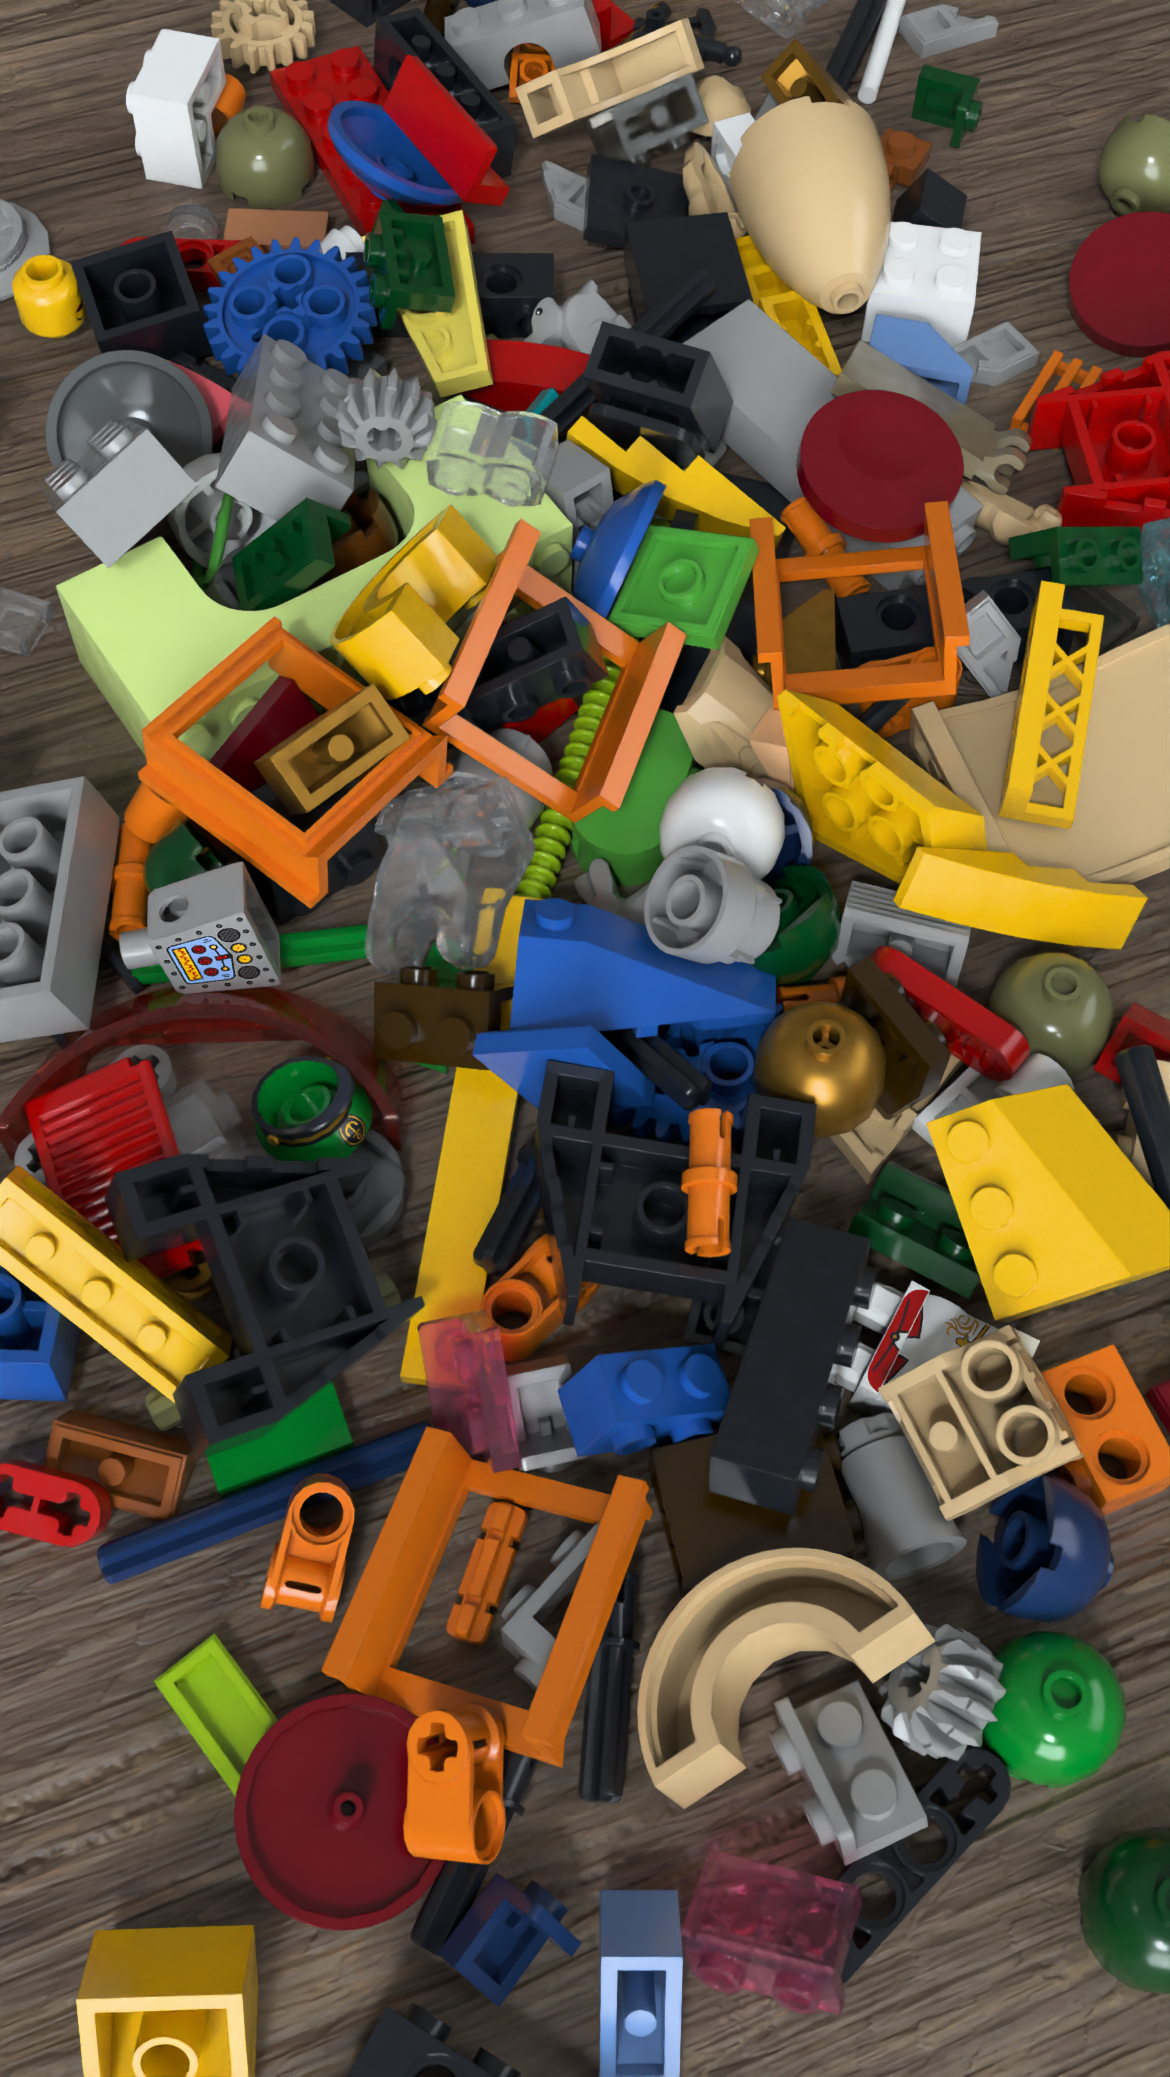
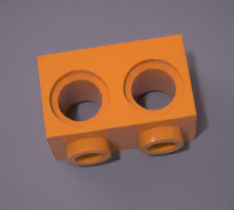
M1114 1344L1041 1372L1071 1426L1085 1456L1058 1467L1060 1478L1082 1489L1104 1515L1160 1493L1170 1485V1447ZM1075 1392L1083 1395L1091 1403L1094 1414L1084 1415L1073 1410L1066 1401L1065 1393ZM1107 1454L1117 1458L1125 1467L1127 1479H1116L1105 1473L1099 1464L1098 1455Z

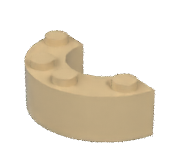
M780 1548L748 1555L725 1565L697 1584L669 1614L650 1648L643 1668L637 1707L638 1733L646 1768L654 1786L680 1807L686 1809L747 1768L738 1741L740 1709L752 1683L773 1662L799 1651H828L853 1662L874 1683L934 1643L935 1639L905 1598L888 1581L870 1568L843 1555L819 1549Z

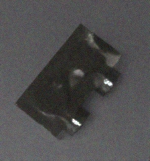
M690 72L609 108L584 122L597 155L642 165L651 161L647 150L660 145L663 154H666L691 142L687 132L709 123Z

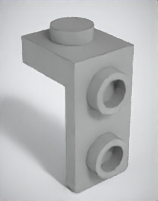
M600 1522L587 1535L579 1529L575 1530L560 1545L551 1558L550 1563L556 1569L538 1589L531 1583L526 1584L511 1599L501 1614V1617L507 1622L501 1629L502 1645L519 1660V1663L513 1670L534 1693H536L556 1640L540 1624L577 1584Z

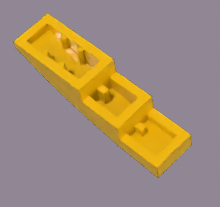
M750 236L735 238L753 303L838 377L842 369L817 307L804 300L795 291H792L772 271L755 247Z
M583 416L567 432L566 440H571L609 468L612 489L618 493L625 495L641 484L653 480L666 484V488L654 513L667 520H673L676 509L699 514L697 531L750 538L749 519L772 517L699 455L683 471L641 435L625 452ZM773 517L774 545L776 549L786 527Z
M918 846L893 901L902 909L959 925L1018 938L1070 946L1121 950L1148 897L1134 885L1088 882L1075 869L1027 866L1016 854L1010 852Z

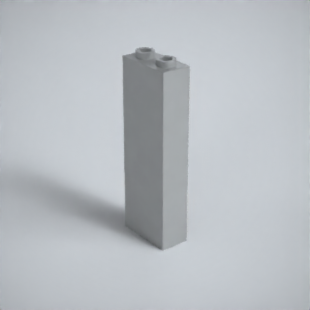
M748 299L682 344L711 352L733 399V404L720 439L792 503L804 496L798 482L796 469L797 454L803 433L813 415L826 403L838 397L830 392L838 377ZM961 486L950 509L957 557L964 553L976 538L977 531L973 528L983 508V505ZM827 523L833 533L839 532L842 534L847 542L845 548L847 553L924 546V534L901 542H872L847 535ZM923 570L870 574L888 591L906 589L912 583L916 585L925 583Z

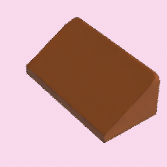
M69 1410L53 1420L43 1466L88 1477L100 1483L108 1492L113 1508L164 1521L177 1516L196 1461L188 1439L79 1410Z

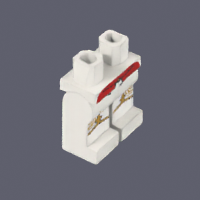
M911 1281L905 1294L877 1282L869 1310L856 1307L853 1320L880 1333L883 1337L876 1350L859 1342L852 1368L839 1365L835 1381L844 1386V1388L854 1392L848 1406L865 1415L869 1412L872 1416L884 1412L893 1413L888 1403L883 1400L878 1390L879 1387L940 1354L971 1343L999 1329L968 1315L959 1306L946 1299L929 1295V1289L914 1281ZM1015 1329L1033 1358L1040 1340Z

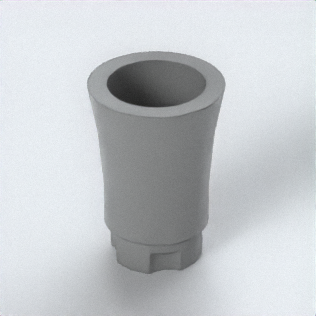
M884 1412L873 1417L861 1418L839 1431L840 1436L836 1439L842 1460V1474L860 1517L871 1570L875 1571L886 1581L898 1580L932 1569L951 1559L965 1547L967 1543L966 1538L953 1519L950 1521L945 1520L939 1508L940 1503L893 1413Z

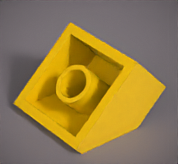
M254 1925L95 1930L76 1998L84 2077H255L258 1976Z

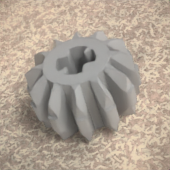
M370 367L364 380L351 378L349 385L345 389V394L342 395V401L338 402L336 419L339 420L338 427L340 428L341 445L354 448L356 461L368 458L375 460L379 470L385 462H393L403 470L409 459L422 460L424 452L427 451V445L431 444L432 438L435 437L437 420L434 418L432 393L420 390L421 387L419 386L417 376L407 380L399 379L395 367L388 376H381Z
M925 1624L935 1642L892 1670L889 1680L880 1686L878 1692L886 1700L882 1707L880 1719L891 1727L894 1736L903 1740L904 1746L922 1756L929 1754L936 1759L948 1757L958 1761L964 1754L967 1745L981 1747L982 1730L988 1722L998 1721L993 1714L994 1705L1007 1691L997 1681L1001 1675L1003 1664L992 1655V1652L987 1647L979 1643L980 1639L966 1630L960 1627L955 1629L948 1624L940 1628Z

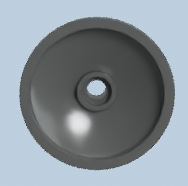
M118 350L99 354L86 360L64 378L53 395L48 408L45 437L47 451L54 469L68 457L75 463L80 461L92 450L86 440L109 419H112L113 422L116 421L118 424L126 419L147 428L182 469L193 460L213 453L214 433L212 419L199 389L180 368L166 359L151 353L135 350Z

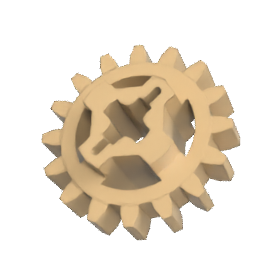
M221 0L219 2L220 11H214L211 14L213 22L211 24L212 37L220 39L223 60L231 58L232 67L236 69L247 64L250 66L251 73H256L260 66H267L270 72L276 70L277 64L288 66L293 63V57L306 59L308 57L307 48L315 47L314 13L308 10L306 0H234V2Z

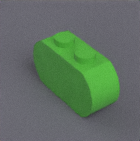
M658 708L620 809L612 812L602 806L576 823L571 821V851L575 861L585 873L589 871L591 862L594 859L602 858L610 866L617 886H636L651 881L656 870L664 861L660 852L659 822L666 803L688 776L703 770L696 768V761L673 713Z

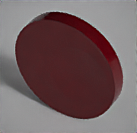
M1135 212L1112 219L1092 232L1075 254L1068 282V303L1071 314L1080 330L1091 341L1108 351L1123 356L1142 358L1160 351H1170V214Z
M860 390L841 395L829 401L813 415L802 436L797 454L796 469L798 482L807 502L828 524L858 539L891 543L910 540L924 534V503L948 501L950 511L962 484L964 462L961 447L953 431L931 408L914 398L900 393L885 390Z
M336 1694L322 1697L303 1704L283 1716L264 1734L253 1749L241 1774L236 1792L234 1807L236 1841L241 1859L251 1880L261 1894L285 1915L306 1925L326 1930L345 1931L371 1927L399 1915L412 1906L428 1890L441 1872L446 1860L413 1857L408 1851L404 1840L403 1824L407 1807L408 1753L406 1744L409 1730L417 1719L406 1709L390 1701L370 1695ZM435 1737L427 1740V1746L439 1743Z

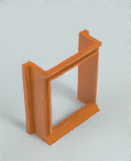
M948 501L924 503V546L776 559L773 517L749 519L750 538L755 539L759 548V554L752 568L758 663L771 662L774 710H779L777 696L785 689L836 702L839 705L956 695L957 646L970 645V633ZM923 570L936 662L795 674L786 673L780 582Z
M520 519L514 525L504 550L495 557L497 562L496 568L453 661V670L446 678L430 715L423 722V726L438 736H448L449 743L573 823H576L602 806L612 812L620 809L687 634L670 622H667L641 642L632 638L527 565L541 532L523 519ZM514 595L536 610L566 596L592 624L601 654L622 668L573 789L457 714L465 707Z
M274 616L142 729L147 764L138 771L139 780L311 909L328 893L327 861L418 775L435 788H438L453 774L454 766L446 761L448 736L431 735L389 705L411 738L389 753L385 759L304 833L180 741L178 738L267 660L271 669L283 677L294 680L301 691L328 710L365 688L283 629L282 622Z
M426 1426L321 1671L326 1676L340 1680L355 1694L370 1695L390 1701L406 1709L417 1718L429 1711L440 1709L450 1711L458 1704L474 1701L486 1704L497 1713L503 1724L505 1750L563 1768L565 1737L645 1520L650 1521L653 1509L646 1500L649 1486L646 1481L618 1474L612 1493L609 1495L473 1460L451 1432ZM469 1491L595 1525L600 1522L529 1710L396 1669ZM485 1739L477 1740L486 1743Z

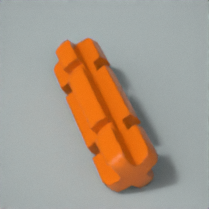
M492 1502L488 1506L481 1526V1530L486 1533L484 1540L477 1538L458 1591V1595L463 1597L461 1605L454 1603L446 1624L447 1633L463 1643L483 1645L490 1633L494 1621V1616L489 1613L491 1606L499 1607L517 1555V1550L512 1548L513 1542L521 1543L528 1523V1514L513 1504Z

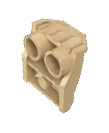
M725 636L719 650L711 649L683 705H677L674 716L694 760L702 765L704 770L714 767H734L747 772L746 776L749 778L763 777L772 780L750 745L749 736L773 702V692L750 663L744 659L740 649Z
M1010 1324L978 1340L940 1354L878 1388L883 1400L888 1403L910 1443L940 1503L939 1508L947 1521L969 1513L1035 1477L1068 1462L1085 1457L1071 1426L1040 1370Z

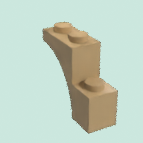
M684 18L611 50L555 69L515 89L532 137L536 138L560 130L598 112L627 103L705 67L689 19Z

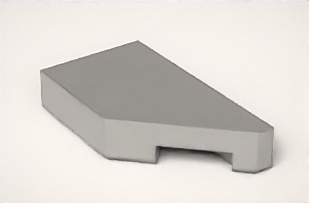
M940 4L901 16L898 32L918 57L923 59L996 37L999 21L989 15L977 20L958 15L959 8Z
M545 160L542 163V180L554 219L583 232L587 178Z
M1008 321L952 347L973 369L971 382L990 386H997L1035 367L1040 353Z
M982 590L965 604L970 645L957 646V655L989 697L992 698L1008 693L1013 662L1017 661L1021 638L990 596Z

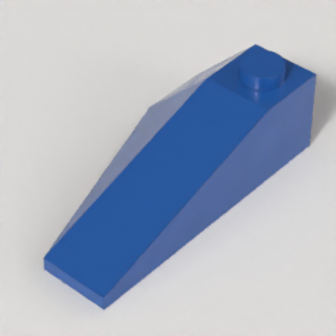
M560 898L544 900L525 899L518 939L510 1030L591 1024L599 1032L632 1028L635 1037L641 1038L657 1036L658 1025L687 1022L691 1027L699 1031L768 1024L772 1023L775 1019L776 976L738 961L731 964L719 961L711 964H701L667 954L652 942L645 925L592 905L570 903Z

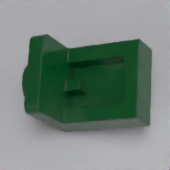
M924 64L918 76L911 118L953 129L950 147L959 149L966 132L975 133L980 120L983 102L976 100L980 79Z

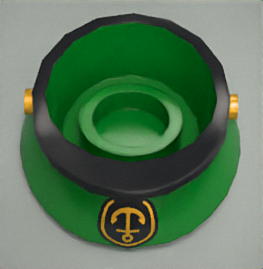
M311 1055L294 1057L272 1067L259 1080L252 1095L255 1134L263 1149L278 1161H317L319 1157L346 1158L364 1141L372 1121V1108L366 1091L354 1080L352 1073L345 1065L335 1062L328 1056H325V1058Z

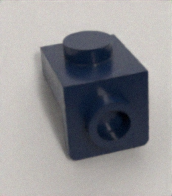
M496 1873L437 1954L480 1993L500 2007L547 1939L571 1957L579 1948L581 1942L560 1923L568 1910L547 1890L531 1880L524 1891H522Z

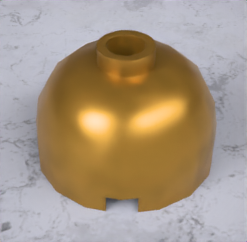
M822 1001L794 1006L772 1021L757 1046L753 1083L757 1095L817 1104L813 1136L821 1138L848 1133L869 1119L883 1092L886 1055L879 1034L862 1015L841 1004Z

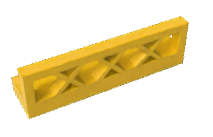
M1041 581L1030 617L998 817L1071 829L1075 816L1104 615L1063 609L1062 601L1065 584ZM1058 628L1088 633L1086 646L1067 656L1056 643ZM1083 662L1081 672L1076 666ZM1064 673L1079 693L1078 697L1060 707L1049 695L1048 690L1050 681ZM1076 712L1073 723L1068 716ZM1056 724L1070 740L1071 746L1052 759L1040 745L1042 732ZM1068 763L1065 775L1060 768ZM1049 776L1063 793L1061 808L1029 802L1034 783Z
M17 1165L0 1184V1265L172 1402L175 1403L172 1393L185 1375L224 1363L229 1358L233 1338L229 1333L158 1276L154 1275L137 1259L126 1263L122 1249L117 1243L20 1165Z

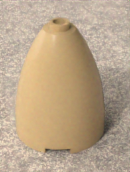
M810 96L796 98L766 112L740 138L742 147L736 156L732 171H729L730 188L742 222L751 240L772 271L792 291H795L810 304L832 314H848L860 308L870 297L881 274L887 253L891 226V192L887 163L876 125L868 112L861 106L848 99L844 104L834 102L812 103Z

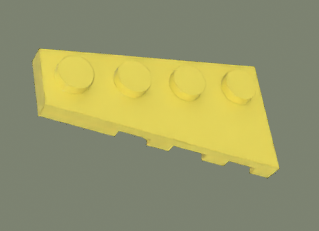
M462 210L440 215L443 218L455 292L451 313L397 309L441 398L493 385L468 226Z

